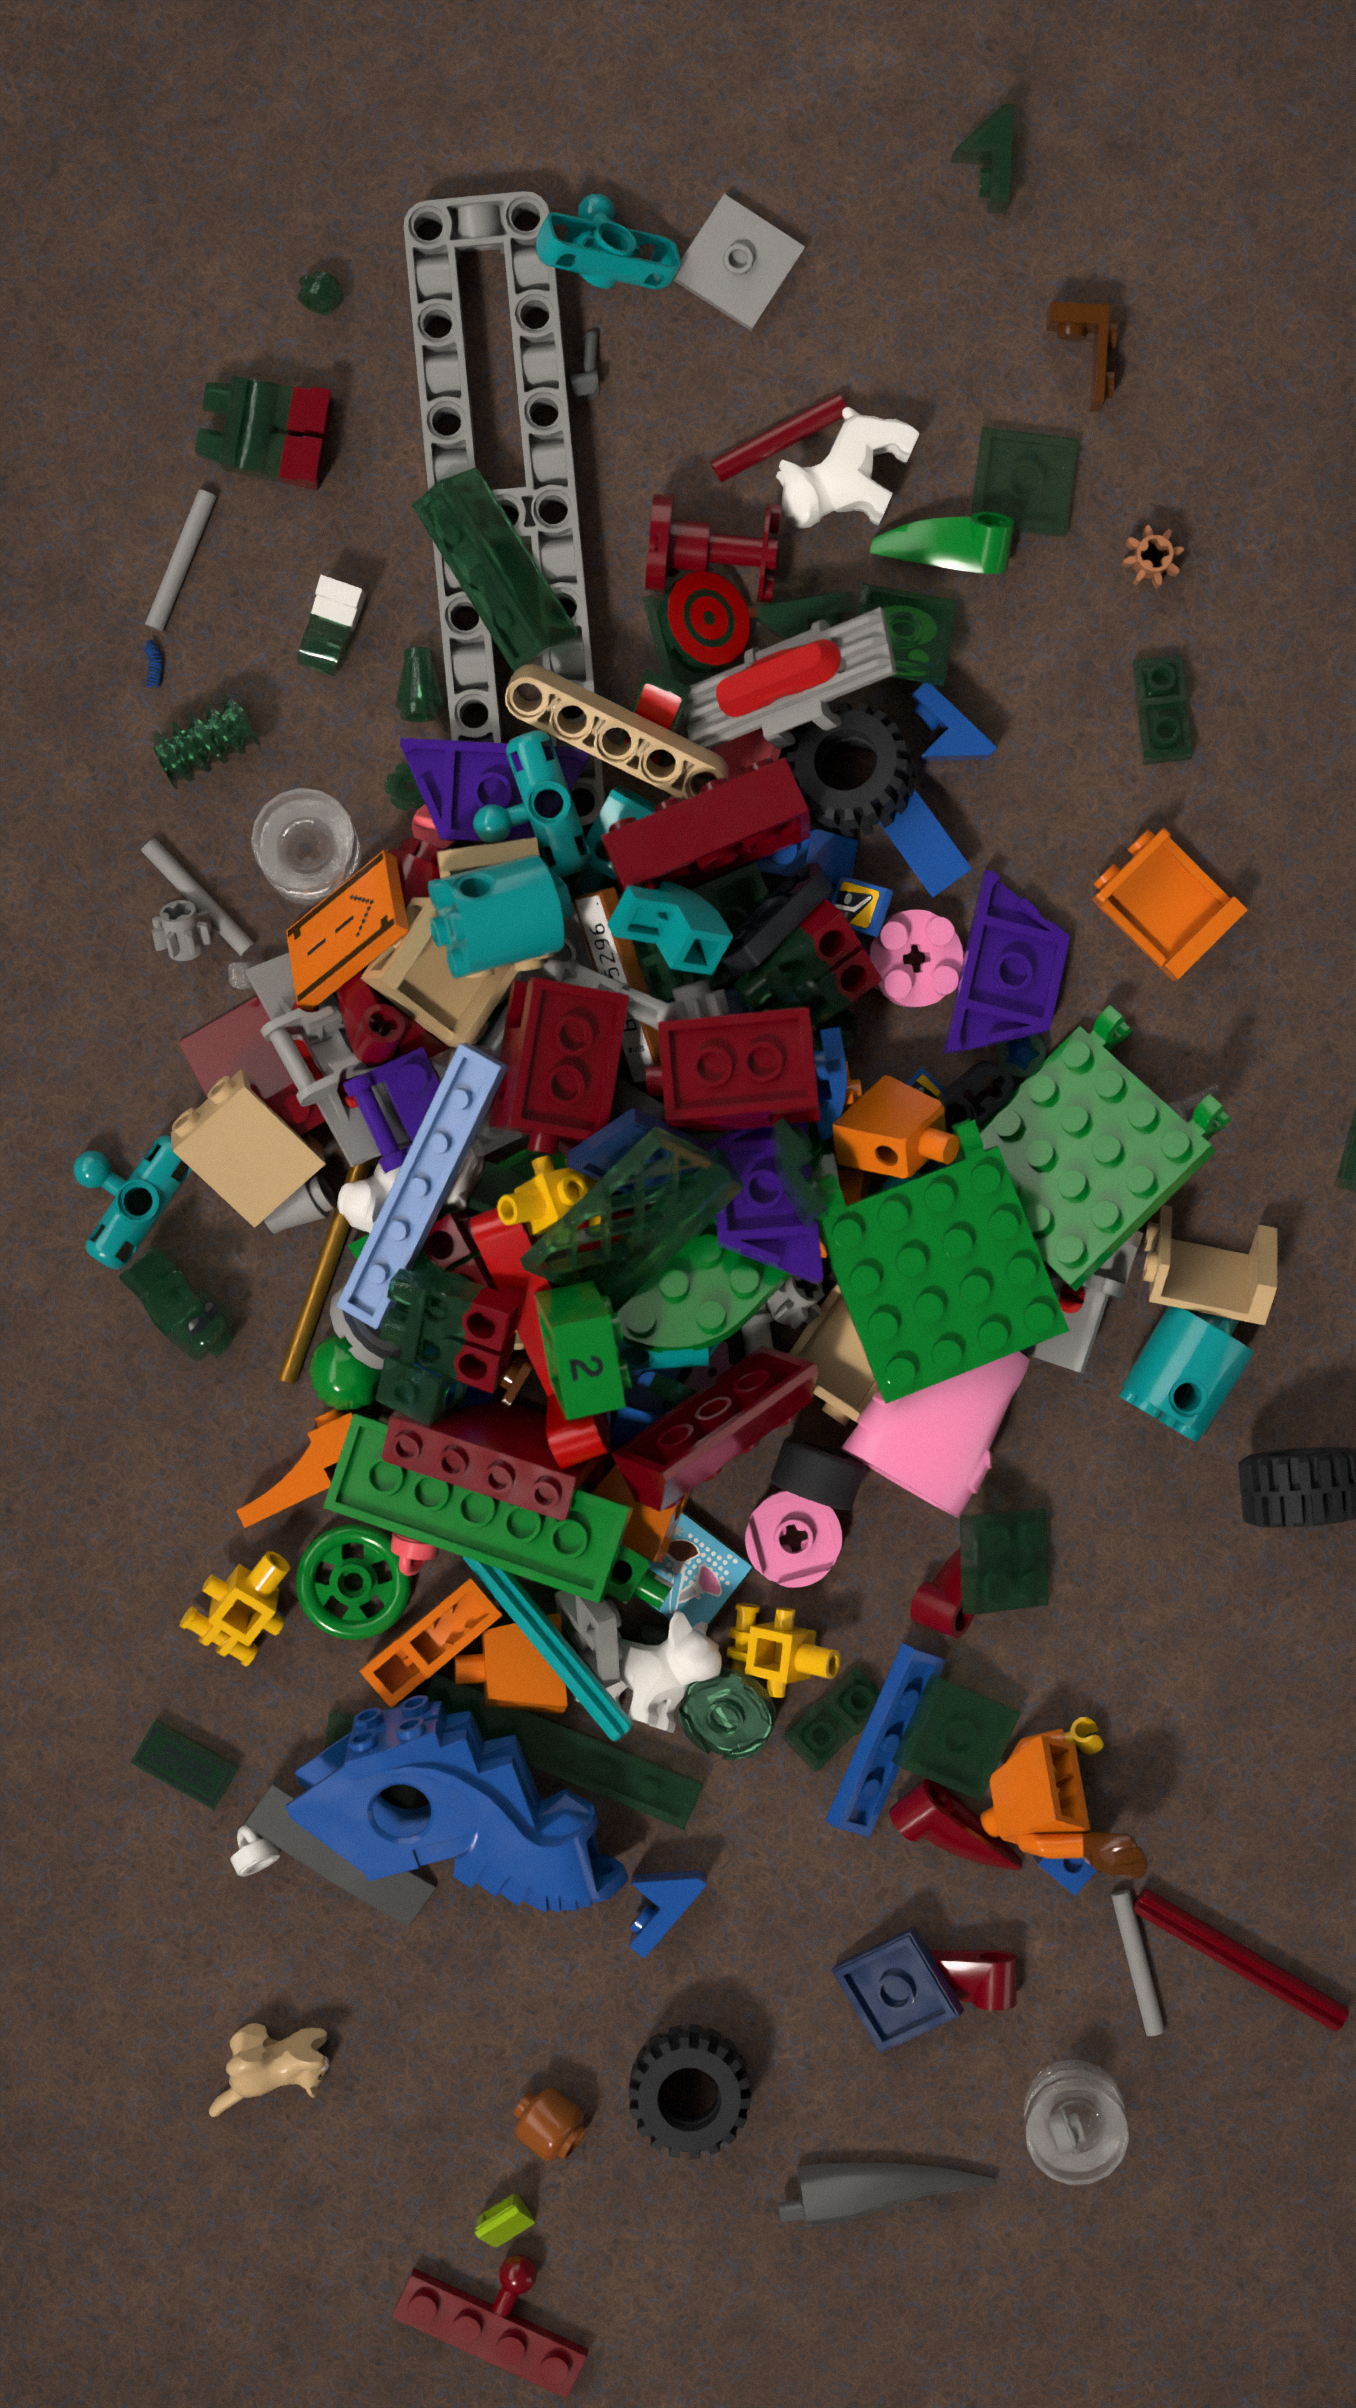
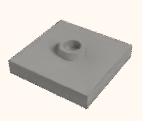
M723 194L682 257L681 267L673 281L752 332L805 252V246L726 194Z

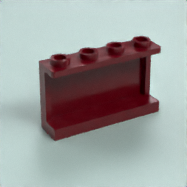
M495 1396L491 1403L414 1414L402 1404L390 1416L382 1452L383 1461L561 1521L566 1520L570 1515L575 1491L583 1481L596 1485L602 1478L607 1453L561 1469L548 1443L546 1435L547 1414L516 1403H512L508 1407L501 1403V1398Z

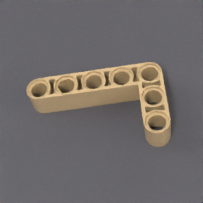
M534 664L524 665L518 668L510 679L505 694V702L511 714L672 794L670 799L680 797L684 801L700 794L701 787L696 784L693 778L699 772H711L718 779L727 778L729 781V766L718 754L541 666ZM523 683L534 684L541 691L542 698L537 701L525 700L519 695L517 686ZM570 705L578 706L585 712L586 720L581 723L569 722L562 715L561 709ZM615 727L622 728L628 732L631 740L624 745L613 744L608 740L605 732ZM663 749L673 755L675 762L670 766H658L652 762L650 754L655 750Z

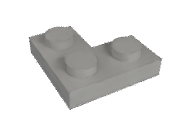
M562 1590L555 1593L556 1614L561 1613L563 1635L605 1688L619 1683V1660L623 1659V1651L617 1638V1628L621 1626V1618L615 1604L610 1599L597 1603Z

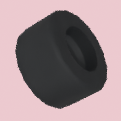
M787 1436L783 1441L771 1474V1482L779 1488L813 1502L841 1510H850L853 1507L866 1467L861 1461L832 1448L805 1439Z

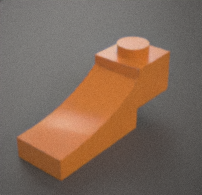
M333 1409L314 1418L318 1427L307 1433L311 1443L293 1469L269 1491L236 1510L244 1528L330 1488L334 1475L329 1466L337 1463L353 1414H357L356 1410L344 1414L343 1410Z
M470 1577L425 1616L374 1656L359 1672L387 1705L392 1708L498 1620L503 1613L477 1582Z

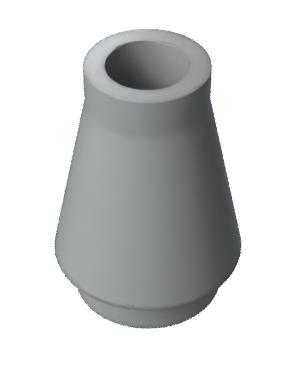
M317 1173L267 1216L264 1222L269 1230L276 1234L284 1229L329 1217V1211L337 1207V1201L327 1180L320 1173Z

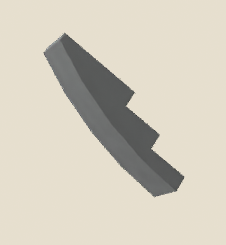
M274 1781L245 1822V1825L332 1883L409 1927L436 1886L414 1870L367 1881L363 1872L290 1819L286 1804L295 1799L296 1796Z

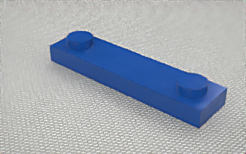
M901 1644L839 1790L835 1795L826 1817V1822L837 1829L870 1837L946 1659L933 1652L909 1644Z

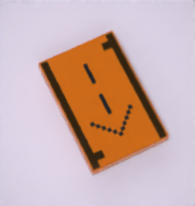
M384 850L286 930L298 1006L311 1011L409 932L396 856Z

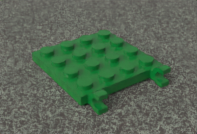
M1111 1005L1099 1015L1090 1034L1079 1026L1012 1093L1010 1099L978 1126L984 1150L994 1146H999L1042 1260L1075 1292L1216 1152L1208 1140L1232 1120L1224 1112L1225 1108L1208 1094L1196 1107L1192 1120L1187 1123L1110 1054L1109 1051L1132 1032L1131 1028L1124 1022V1017ZM960 1147L953 1162L963 1159Z
M967 1119L951 1126L954 1135L959 1138V1147L963 1159L850 1204H845L835 1174L830 1173L813 1180L826 1212L817 1216L819 1238L885 1404L1070 1331L999 1146H994L984 1150L975 1120Z

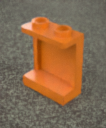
M1165 827L1156 835L1148 829L1128 848V851L1134 857L1121 870L1115 864H1112L1093 883L1099 892L1091 900L1172 981H1176L1248 909L1235 896L1230 898L1169 837L1171 833Z

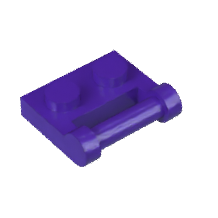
M423 1047L343 1083L348 1097L354 1096L380 1151L382 1159L378 1161L384 1174L402 1166L411 1145L400 1150L371 1087L382 1082L405 1134L412 1145L440 1086Z

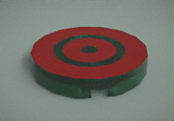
M707 571L688 573L671 584L669 591L664 593L660 602L659 623L664 640L671 650L676 648L678 653L683 656L681 660L689 666L704 670L719 668L732 662L743 652L749 639L750 617L744 599L735 586L722 576Z

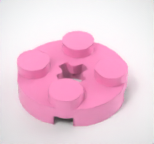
M916 909L890 915L884 920L878 937L871 936L865 949L883 979L874 987L896 1005L903 1007L928 1006L940 1001L944 996L952 993L958 986L964 960L961 941L950 920L939 917L930 911ZM913 944L918 946L919 952L925 954V962L920 964V971L913 972L912 965L904 964L903 955L911 952V945Z
M781 1490L764 1498L751 1512L745 1530V1545L752 1565L766 1578L785 1587H804L821 1580L835 1564L842 1547V1530L839 1520L831 1507L802 1498L786 1490ZM795 1524L798 1531L806 1530L808 1538L801 1541V1549L798 1551H792L790 1545H781L779 1537L786 1534V1526Z

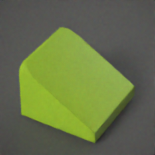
M514 2193L478 2216L475 2234L479 2239L492 2247H499L532 2226L535 2221L520 2196Z

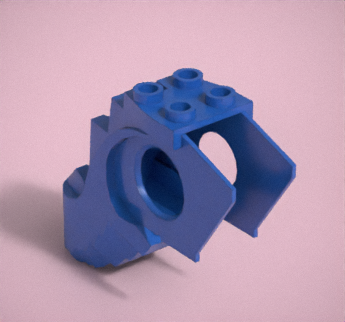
M425 1695L411 1697L405 1700L400 1707L386 1710L369 1708L361 1711L354 1717L350 1733L295 1770L299 1784L307 1790L286 1804L290 1819L363 1872L367 1881L418 1869L419 1866L456 1857L453 1877L471 1889L477 1883L494 1897L501 1894L518 1907L524 1901L538 1910L548 1913V1910L556 1912L577 1911L578 1908L591 1907L594 1903L609 1900L629 1879L623 1863L613 1857L600 1853L595 1833L599 1820L593 1803L567 1788L547 1799L541 1798L516 1735L484 1741L471 1711L447 1715L442 1701L429 1702L428 1697ZM392 1785H408L415 1787L425 1794L430 1803L421 1808L403 1809L390 1804L380 1793Z

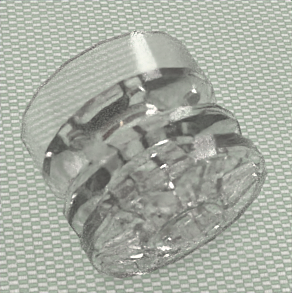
M298 788L282 792L264 805L254 821L251 843L256 862L276 892L295 904L318 905L361 869L363 852L358 833L353 826L350 816L338 800L320 790ZM305 844L310 848L316 846L320 855L315 860L309 856L304 858L300 849Z
M1082 2060L1059 2061L1042 2069L1029 2084L1023 2102L1027 2149L1036 2166L1051 2179L1069 2185L1092 2184L1109 2176L1122 2162L1129 2143L1124 2100L1115 2080L1101 2067ZM1060 2108H1064L1067 2115L1071 2114L1072 2108L1081 2109L1082 2114L1078 2118L1086 2142L1077 2144L1079 2154L1076 2156L1073 2151L1059 2155L1053 2141L1047 2117L1060 2113Z

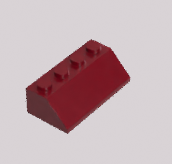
M784 757L775 762L771 758L760 760L750 765L745 770L746 774L730 781L727 778L713 780L701 787L700 794L684 801L680 797L671 798L657 805L654 808L655 813L639 820H636L635 817H628L612 824L608 828L609 832L601 835L622 895L628 885L658 890L663 880L690 890L809 839V809L786 758Z
M762 1345L612 1452V1455L634 1500L659 1512L672 1508L683 1500L684 1494L699 1483L715 1478L722 1471V1467L735 1457L755 1449L760 1439L772 1430L792 1422L796 1418L797 1412L811 1403L819 1373L816 1364Z

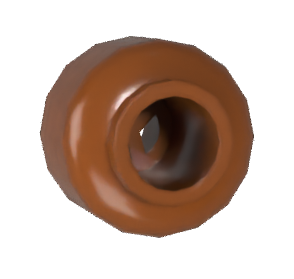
M552 2087L542 2090L538 2095L529 2091L519 2102L513 2113L519 2119L515 2128V2137L546 2161H553L558 2157L566 2160L578 2147L587 2132V2128L583 2126L584 2111Z

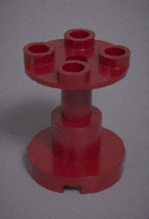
M654 494L649 530V550L647 551L645 590L665 593L668 569L706 572L707 562L760 567L757 602L772 603L775 574H767L765 569L775 570L778 539L768 538L769 533L779 534L781 504L767 503L764 536L760 538L710 533L711 523L673 519L674 494Z

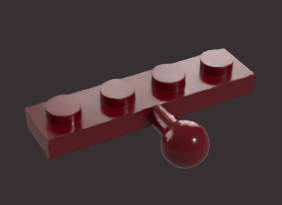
M516 2254L509 2256L503 2261L499 2269V2280L502 2287L493 2304L413 2268L393 2311L392 2318L568 2398L587 2358L588 2348L511 2313L519 2294H524L532 2289L537 2280V2268L529 2257Z

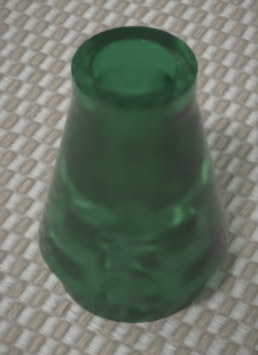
M426 647L407 648L403 651L404 661L395 707L400 710V718L407 722L422 723L437 720L439 718V709L444 706L433 663L432 650Z

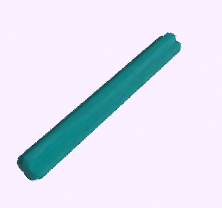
M463 1556L465 1562L611 1740L616 1741L630 1731L633 1726L632 1720L512 1573Z

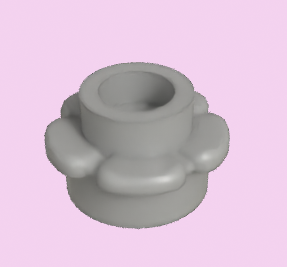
M1060 2108V2113L1047 2117L1052 2138L1059 2155L1073 2151L1076 2156L1079 2154L1077 2144L1086 2142L1077 2113L1067 2115L1066 2110Z

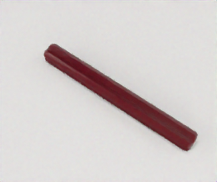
M1143 1889L1134 1902L1136 1914L1333 2031H1339L1347 2021L1349 2010L1346 2006L1151 1890Z

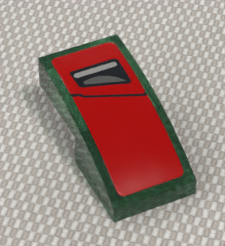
M646 669L630 711L675 733L692 688ZM623 730L618 745L630 742L631 737L627 731ZM663 749L655 750L650 754V758L656 765L663 767L669 752Z

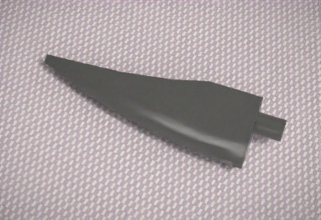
M866 2161L797 2166L801 2200L778 2203L780 2223L804 2220V2227L809 2228L851 2222L923 2197L995 2185V2180L992 2177L956 2169L913 2163Z

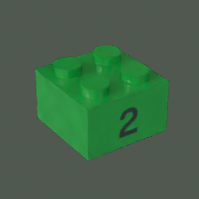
M593 1281L534 1293L550 1385L566 1420L626 1408L623 1390L631 1388V1381L626 1360L620 1358L617 1343L623 1342V1333L618 1313H613L609 1296H601Z

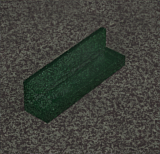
M473 468L438 481L411 505L513 672L524 665L532 664L552 647L569 641L578 635L577 629L478 469Z

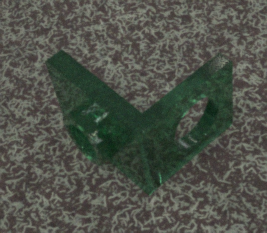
M389 1355L384 1358L376 1401L421 1423L432 1426L462 1411L468 1384L457 1381L458 1374L456 1369L438 1377L394 1355ZM456 1383L455 1393L449 1403L445 1405L446 1396L450 1388Z

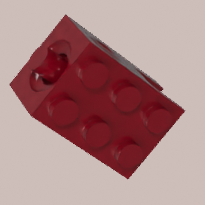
M537 977L529 978L528 982L512 980L499 1061L508 1065V1068L493 1098L488 1127L530 1134L529 1151L557 1155L559 1140L582 1143L609 1124L630 995Z
M809 1007L658 1022L661 1066L646 1067V1081L649 1097L664 1095L667 1125H671L688 1134L821 1122Z

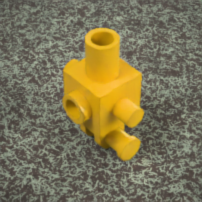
M550 1155L533 1160L531 1163L536 1177L514 1189V1194L504 1195L498 1201V1214L504 1224L513 1225L525 1222L530 1236L555 1231L561 1247L579 1241L574 1225L586 1218L591 1228L589 1230L590 1236L601 1235L614 1229L613 1223L609 1222L604 1206L609 1204L605 1194L598 1195L596 1187L602 1183L570 1167L555 1170ZM567 1158V1159H565L564 1161H565L566 1166L568 1167V1158Z
M268 1551L252 1571L238 1564L225 1582L211 1574L202 1587V1591L212 1597L209 1617L207 1618L199 1613L196 1607L191 1606L184 1614L179 1626L183 1629L188 1628L200 1636L199 1642L205 1646H208L211 1642L217 1644L216 1653L223 1657L229 1653L247 1667L258 1652L259 1646L252 1642L261 1630L265 1629L276 1636L285 1624V1619L276 1614L279 1594L277 1586L290 1570L288 1562L281 1555Z
M736 1603V1626L730 1627L729 1637L735 1639V1647H728L726 1657L731 1659L730 1671L739 1672L748 1678L751 1675L767 1679V1695L777 1698L785 1697L786 1684L811 1679V1675L833 1679L837 1675L841 1663L839 1651L816 1646V1631L794 1626L796 1610L777 1607L775 1622L755 1625L756 1615L759 1613L760 1606L751 1603Z

